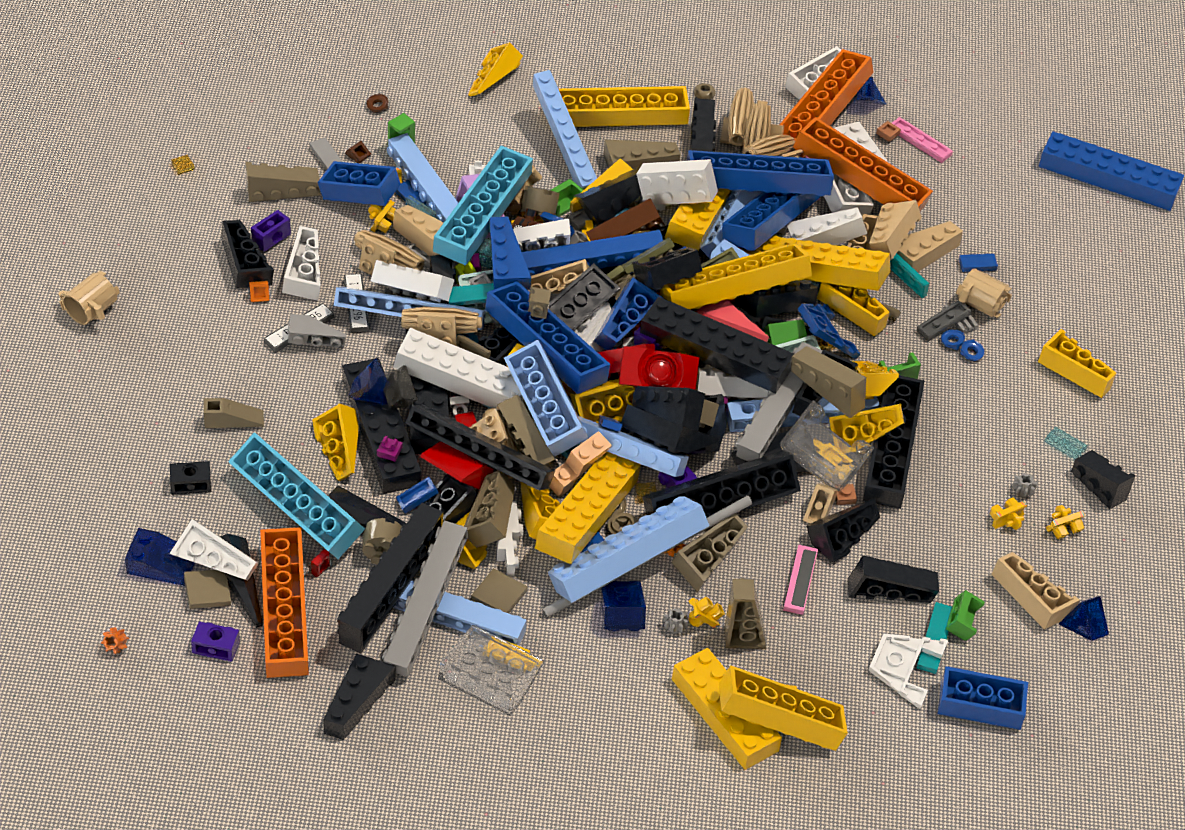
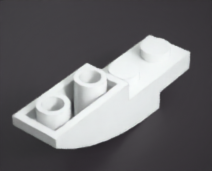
M512 501L506 538L497 541V561H505L506 575L509 577H515V569L519 568L518 556H514V552H517L519 538L523 536V524H519L521 508L517 509L516 501Z

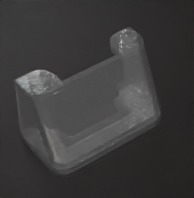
M813 400L782 439L780 447L783 451L792 453L797 463L825 485L841 491L859 471L874 450V447L864 440H857L852 446L821 423L825 416V411Z

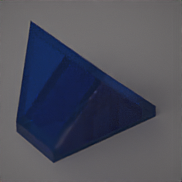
M869 77L854 96V102L887 104L873 81V77Z
M377 358L353 381L349 398L387 404L391 387Z
M1101 596L1081 601L1058 624L1091 641L1109 635Z

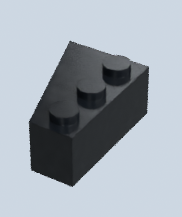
M689 247L666 253V256L656 259L655 256L650 257L649 262H632L636 280L654 290L662 289L664 285L669 283H678L682 278L694 277L696 273L702 271L698 250Z
M1093 450L1076 458L1071 470L1074 476L1109 509L1127 500L1136 476L1132 473L1127 474L1123 472L1122 467L1119 465H1111L1107 458Z

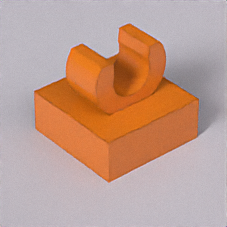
M268 281L249 282L251 302L270 301Z

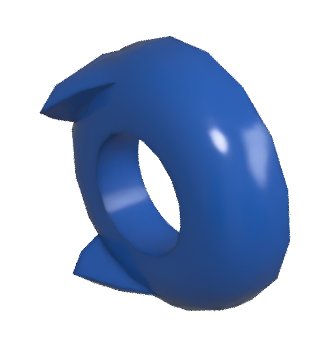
M948 330L942 334L941 341L944 346L958 351L965 341V335L959 330ZM957 339L958 341L951 343L948 340Z
M974 339L967 340L962 344L960 354L970 361H978L984 356V348ZM967 349H973L976 355L969 354Z

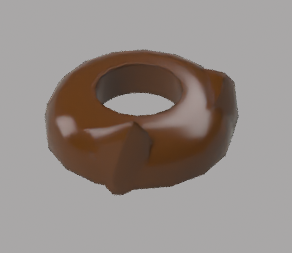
M381 93L370 96L366 102L368 109L372 112H381L389 108L388 98ZM377 102L382 103V105L379 107L374 106V104Z

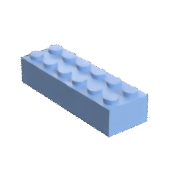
M539 340L504 358L547 447L554 457L589 439Z

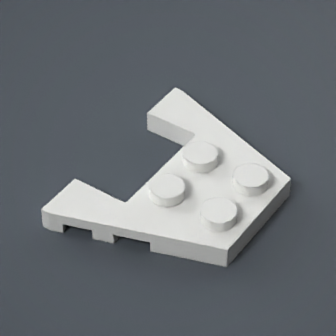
M883 634L870 664L869 671L915 707L921 709L928 690L908 683L920 652L941 659L948 640L940 639V641L930 640L927 637L915 639L904 635Z

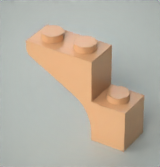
M599 431L574 448L566 462L555 469L556 471L549 488L558 497L562 496L573 488L579 477L602 457L612 445Z

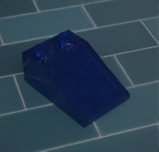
M142 528L137 529L125 557L127 574L185 586L184 572H192L195 562L170 554L177 541L157 531Z
M613 581L600 588L604 630L613 632L619 630H645L646 604L641 581Z

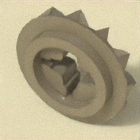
M616 513L608 520V532L617 534L622 531V529H619L620 526L626 524L633 525L638 520L629 513Z

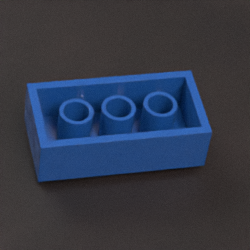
M333 161L317 182L323 200L385 206L401 184L396 167Z
M945 666L941 680L937 714L1021 730L1026 716L1028 682Z

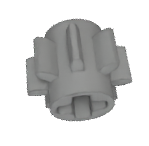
M1023 473L1020 477L1015 476L1012 489H1016V495L1026 498L1029 494L1034 495L1037 482H1033V476Z
M680 608L669 609L668 615H663L664 629H668L671 634L682 633L683 627H688L687 613H683Z

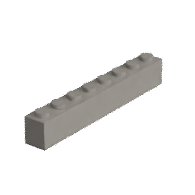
M802 342L798 348L795 347L792 353L796 354L806 346L819 353H822L823 350ZM793 372L789 373L776 394L768 391L767 399L763 398L759 412L755 411L751 425L747 424L743 433L744 436L739 437L736 442L737 457L749 462L762 458L793 408L796 398L805 383Z
M444 520L442 527H438L436 531V541L429 547V557L421 565V575L419 579L416 578L414 581L413 594L408 596L405 603L406 610L398 618L397 625L399 626L391 634L390 647L385 649L382 656V661L396 666L397 674L409 677L468 539L467 527Z

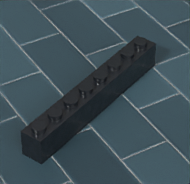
M423 404L412 405L405 424L539 491L549 488L556 471Z

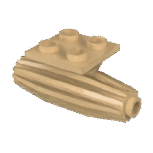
M744 87L737 90L731 103L729 118L724 117L720 142L736 146L744 144L746 125L754 103L753 92L750 89Z
M757 100V104L753 103L746 125L742 154L744 148L756 140L773 135H783L784 126L771 124V106L767 105L768 102Z
M773 135L751 143L744 148L743 154L799 158L803 151L802 149L794 151L793 145L795 141L790 135Z
M361 230L354 237L355 245L362 250L359 269L370 275L373 274L376 260L405 268H419L420 271L424 268L425 261L408 247L384 235Z
M418 307L402 310L401 325L404 329L413 328L456 346V334L478 332V328H482V317H479V314L476 312L457 308Z
M495 408L486 410L483 413L482 419L470 427L518 452L511 435L501 419L499 410ZM505 474L509 479H513V477Z

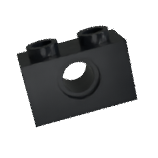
M210 461L169 464L171 495L212 492Z

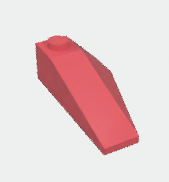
M727 299L717 304L703 305L697 309V313L765 342L768 341L769 336Z

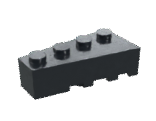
M640 167L619 175L613 180H608L597 187H592L586 192L574 195L593 224L598 226L612 219L642 195L636 174Z
M222 221L221 240L235 287H250L249 282L268 281V285H272L274 269L267 263L265 255L261 254L258 250L259 246L256 242L252 241L251 235L242 221Z
M809 280L791 281L786 285H776L768 290H758L750 295L737 296L735 304L755 318L798 311L801 304L816 305L818 287Z
M635 386L632 405L679 426L698 432L705 393L691 388Z
M864 555L848 577V598H856V595H865L866 599H874V596L886 597V600L893 601L894 599L904 598L905 601L931 603L939 592L938 572Z
M356 653L323 719L324 734L344 740L360 722V718L366 712H369L373 703L382 697L385 689L396 680V666Z

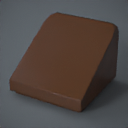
M359 141L345 152L348 157L357 163L372 155L362 141Z

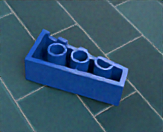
M490 217L494 289L518 281L527 290H530L531 276L509 217Z
M632 278L623 288L593 342L607 351L611 350L642 320L658 296H661L635 278Z

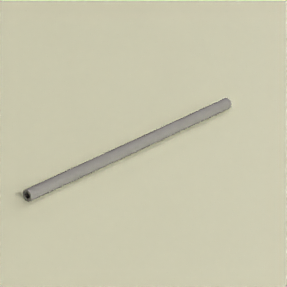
M746 496L707 518L709 523L707 528L614 580L752 505L750 497ZM563 597L543 608L542 612L548 618L578 600L571 603Z

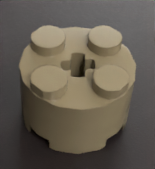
M525 185L521 211L525 212L526 208L537 211V215H541L543 212L555 215L560 193Z
M385 518L367 522V526L363 531L362 552L368 559H371L372 564L378 565L384 551L387 552L392 539L400 534L402 526L395 521L394 524L385 522Z

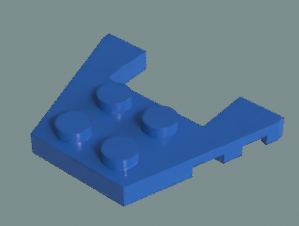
M801 304L798 308L801 313V319L810 327L809 331L814 336H818L854 359L861 355L853 342L840 337L830 322L835 315L827 304L823 306L821 304L816 306L813 304Z

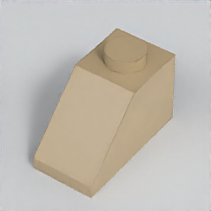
M822 483L816 484L803 521L811 524L827 517L832 509L838 490Z

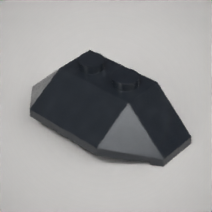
M722 394L705 396V400L719 404L713 427L705 425V428L699 427V431L718 438V442L687 454L694 455L719 451L727 426L724 396Z

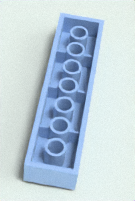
M685 496L678 497L673 500V503L659 507L655 513L641 517L637 523L623 527L622 531L617 534L607 536L599 544L589 546L588 550L580 553L572 564L566 562L556 564L552 570L548 571L556 593L572 603L707 528L709 523L700 504Z

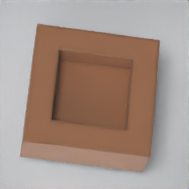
M887 121L877 128L876 134L890 142L900 134L901 129Z
M853 484L834 485V488L838 490L835 498L837 505L856 504L857 497Z

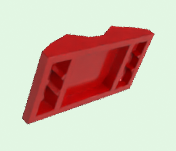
M624 346L618 385L630 387H678L695 390L699 357L657 351L649 348Z

